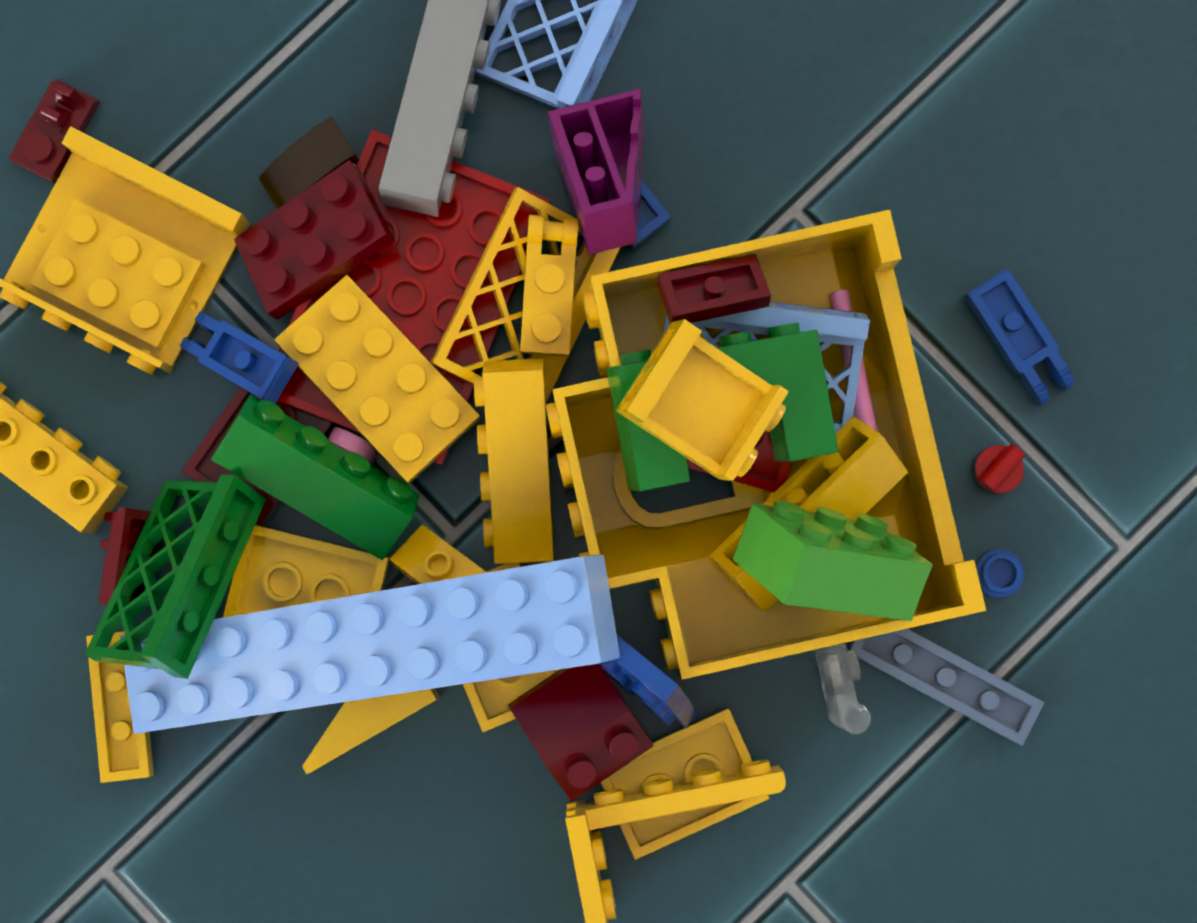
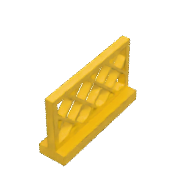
M519 187L514 188L430 362L473 385L474 377H479L480 375L472 371L483 367L484 361L504 360L513 356L515 360L524 359L522 353H520V346L511 321L522 317V310L509 315L501 291V287L519 282L525 278L526 256L522 244L527 242V236L519 237L514 222V217L520 204L523 203L536 210L539 216H544V221H549L548 217L556 222H563V217L574 218ZM578 224V234L582 235ZM508 231L511 241L502 244ZM546 241L550 254L560 255L556 241ZM583 242L576 256L570 352L586 320L583 292L590 291V276L609 272L620 247L589 255L585 242ZM514 247L522 274L499 282L492 262L498 251ZM486 275H488L491 285L480 288ZM493 290L501 318L477 326L471 306L477 295ZM466 318L469 325V329L460 331L463 322ZM504 324L512 350L488 358L479 331ZM472 334L480 358L479 362L462 367L446 359L456 339ZM529 354L528 359L544 358L547 402L568 357Z

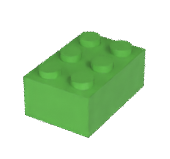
M780 500L775 501L774 506L752 503L733 557L734 562L785 605L912 621L933 566L931 562L915 552L917 547L915 543L906 538L892 535L886 531L888 524L876 517L859 514L857 520L849 519L837 511L819 507L816 513L806 512L795 504Z

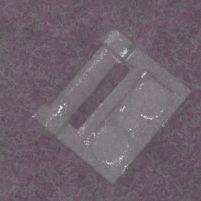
M846 643L815 649L830 721L835 726L843 728L852 734L864 732L871 723V715L865 706L857 702L853 681L860 680L861 675L855 651H848Z

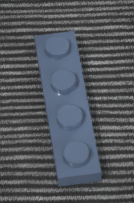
M909 629L852 641L846 651L1023 746L1045 704L1040 699Z

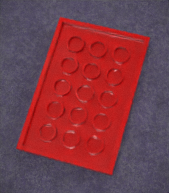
M372 129L357 166L395 241L344 276L348 275L421 354L431 362L514 188L518 186L453 161L450 173L456 174L454 193L450 203L442 202L439 217L383 205L379 184L392 137ZM523 189L526 192L550 204L549 198ZM523 203L520 204L514 217L520 238L527 236L529 215H538L536 210ZM508 231L502 244L511 241ZM527 242L522 244V247H523L525 256H526ZM514 247L497 252L492 263L499 282L522 274ZM486 275L480 288L491 285L488 275ZM344 276L297 306L289 326ZM518 282L501 287L507 308ZM493 290L476 296L471 308L477 326L501 318ZM466 318L463 322L460 331L469 329V325ZM500 325L479 331L487 356ZM472 334L456 339L446 359L462 367L479 362L480 358ZM279 347V350H278V351L281 352L282 354L288 356V355ZM433 365L469 403L474 391V385ZM297 366L277 402L362 435ZM483 367L475 369L472 372L480 375ZM451 446L433 464L443 467Z

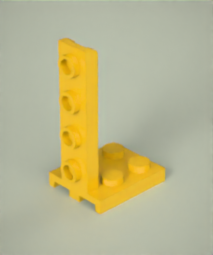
M767 759L756 760L741 764V772L722 776L720 769L706 770L692 774V782L673 786L672 779H661L643 784V792L624 795L623 789L617 788L595 793L593 795V802L586 803L585 799L566 803L567 817H565L585 923H608V920L617 919L611 879L601 880L599 871L607 869L601 830L592 832V830L780 793L786 786L782 768L779 765L770 766V761Z

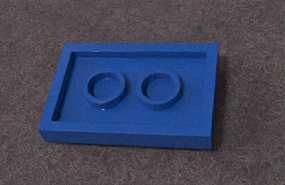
M617 635L620 658L600 663L601 667L629 694L633 695L636 693L639 695V699L647 705V708L665 724L670 726L676 720L687 729L699 713L676 682Z

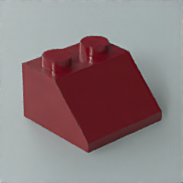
M599 663L560 669L508 704L511 712L545 766L571 802L654 746Z

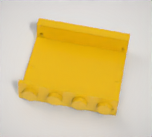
M70 126L62 144L72 154L4 280L0 279V287L3 288L0 292V298L26 310L29 302L45 309L41 319L68 332L72 324L88 331L84 341L109 354L114 345L129 352L130 356L126 362L150 375H153L156 367L171 374L184 350L180 347L184 337L187 339L191 337L198 323L195 321V318L200 311L204 312L238 248L234 239L245 232L251 223L242 213ZM74 198L206 265L162 350L29 283Z

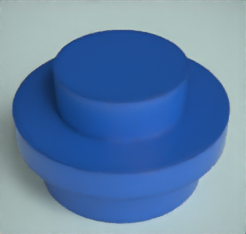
M1003 549L988 551L976 563L981 590L991 597H1008L1014 594L1023 583V565L1020 559L1010 551Z

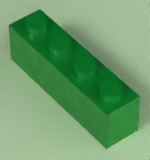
M252 394L244 403L211 458L215 463L381 560L386 557L412 520L420 494L413 491L402 479L389 477L371 466L360 454L344 450L327 440L326 436L318 429L302 425L284 414L282 409L273 402L260 400Z

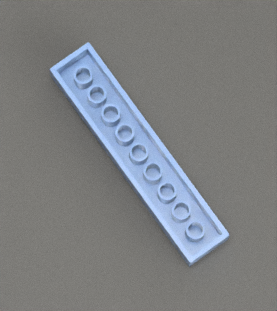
M591 555L218 618L212 622L188 679L173 677L161 669L124 665L133 732L137 734L598 664L619 659L620 652L604 555ZM146 638L144 641L141 642L142 649H143V647H144V644H145L147 638Z

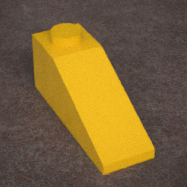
M436 688L345 702L302 765L305 773L313 772L438 700L441 697Z

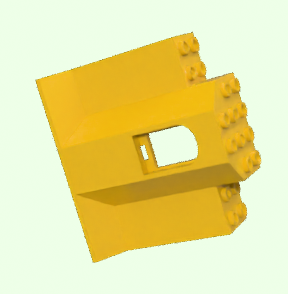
M890 210L590 276V291L583 292V305L589 330L599 329L601 340L594 341V354L601 379L552 389L555 402L545 404L553 439L563 437L566 452L556 454L564 490L574 488L577 502L568 504L575 537L585 535L588 552L580 553L579 557L604 555L609 589L656 580L657 589L650 590L649 596L655 620L664 619L669 638L660 640L664 663L668 671L676 669L677 676L681 680L986 611L975 561H964L897 284L894 267L900 262L902 257ZM756 254L772 295L770 300L772 302L832 309L829 294L835 291L849 290L853 312L865 313L870 319L868 337L864 342L862 357L878 433L885 438L908 470V473L866 515L886 522L888 524L886 531L892 535L906 538L915 543L917 546L915 552L933 564L912 621L785 605L779 599L764 612L742 593L711 558L710 554L747 519L752 503L763 504L774 492L731 481L734 497L663 513H649L634 500L631 491L628 490L608 377H601L608 376L606 368L621 365V354L649 349L652 354L661 340L666 311L657 288L658 274ZM705 327L712 337L723 330ZM732 331V332L729 333L728 335L736 334V333H742V332ZM755 334L759 340L770 338L769 335ZM832 343L821 353L823 365L833 377L844 369L840 344ZM847 377L837 383L844 393ZM832 387L828 390L833 420L841 421L843 400ZM809 458L793 461L787 480Z

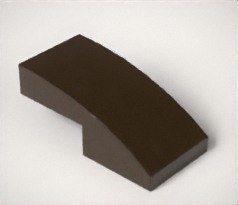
M331 116L288 147L259 176V179L278 209L348 160H351L354 164L360 160Z

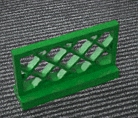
M221 474L218 482L165 480L84 655L99 662L161 669L173 677L188 679L266 499L236 475ZM184 496L186 503L169 515L176 497ZM206 506L205 511L202 515L201 509ZM191 518L193 526L176 538L174 530ZM164 539L166 546L150 558L149 556L154 546ZM187 549V551H186V553H185V555H184V557H183V559H182L181 553ZM171 561L173 570L159 581H156L155 573ZM144 582L146 591L130 602L134 589ZM167 593L166 598L162 603L161 597ZM150 606L153 615L136 627L134 618ZM123 627L125 636L108 648L114 633ZM147 638V640H146V642H145V644H144V647H143V649H142L141 642L144 641V640Z

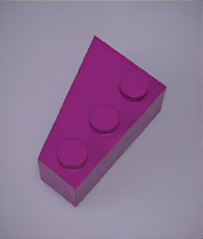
M641 88L548 111L554 153L576 218H578V224L589 255L637 243L645 140Z

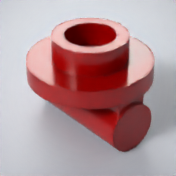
M1009 444L1008 447L995 445L985 449L979 454L974 465L977 482L982 488L991 493L1001 494L1013 490L1022 480L1024 473L1022 460L1026 455L1013 444Z

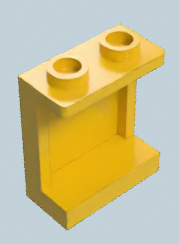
M687 320L671 322L616 409V412L717 479L733 481L737 475L739 477L744 476L755 462L758 450L754 447L764 431H772L783 417L786 406L782 402L789 391L781 385L769 384L701 338L700 334L702 331Z

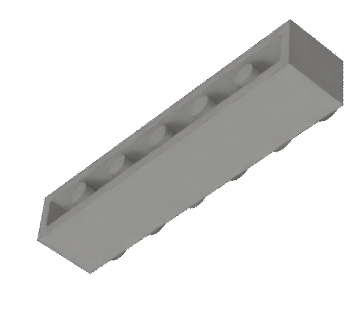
M428 0L379 184L383 205L439 217L442 202H451L456 183V174L450 173L453 158H462L465 150L468 130L461 127L465 112L473 114L475 110L479 85L473 84L476 69L484 70L486 67L490 41L484 40L488 25L496 26L501 0Z

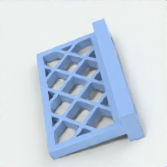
M508 0L489 38L490 49L486 67L484 70L476 69V75L558 109L591 101L638 0H598L581 8L578 7L576 0H570L574 11L549 21L541 3L544 0ZM536 4L543 23L517 34L513 23L517 12ZM590 16L587 24L585 25L583 18ZM578 20L583 32L578 43L559 50L552 31ZM510 29L512 36L505 38ZM547 33L554 53L528 63L521 43ZM516 46L523 66L505 73L491 68L499 52ZM570 58L567 67H565L563 60ZM558 63L562 77L555 92L553 93L538 87L532 73ZM527 75L529 83L518 78Z
M770 301L769 307L691 323L702 331L701 334L714 347H720L717 344L720 341V336L728 335L732 331H750L751 340L754 341L759 340L755 334L769 335V327L799 322L800 332L817 329L819 342H821V352L832 343L852 346L850 362L847 367L833 377L825 367L824 370L828 390L833 387L843 400L841 421L833 420L835 433L853 417L864 342L867 340L870 319L865 313ZM665 313V321H664L663 335L665 334L666 330H667L668 327L670 326V323H669V320H668V317H667V314H666V313ZM705 327L723 330L712 337ZM847 377L844 393L837 383Z

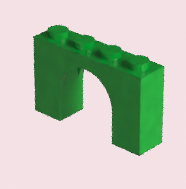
M799 322L769 327L770 338L751 341L750 331L719 337L721 347H716L717 349L769 384L781 385L789 391L782 402L786 406L785 413L776 427L770 431L775 461L791 462L839 452L817 329L800 332ZM650 349L621 354V365L606 368L628 490L645 491L690 482L686 457L616 412V409L651 356Z

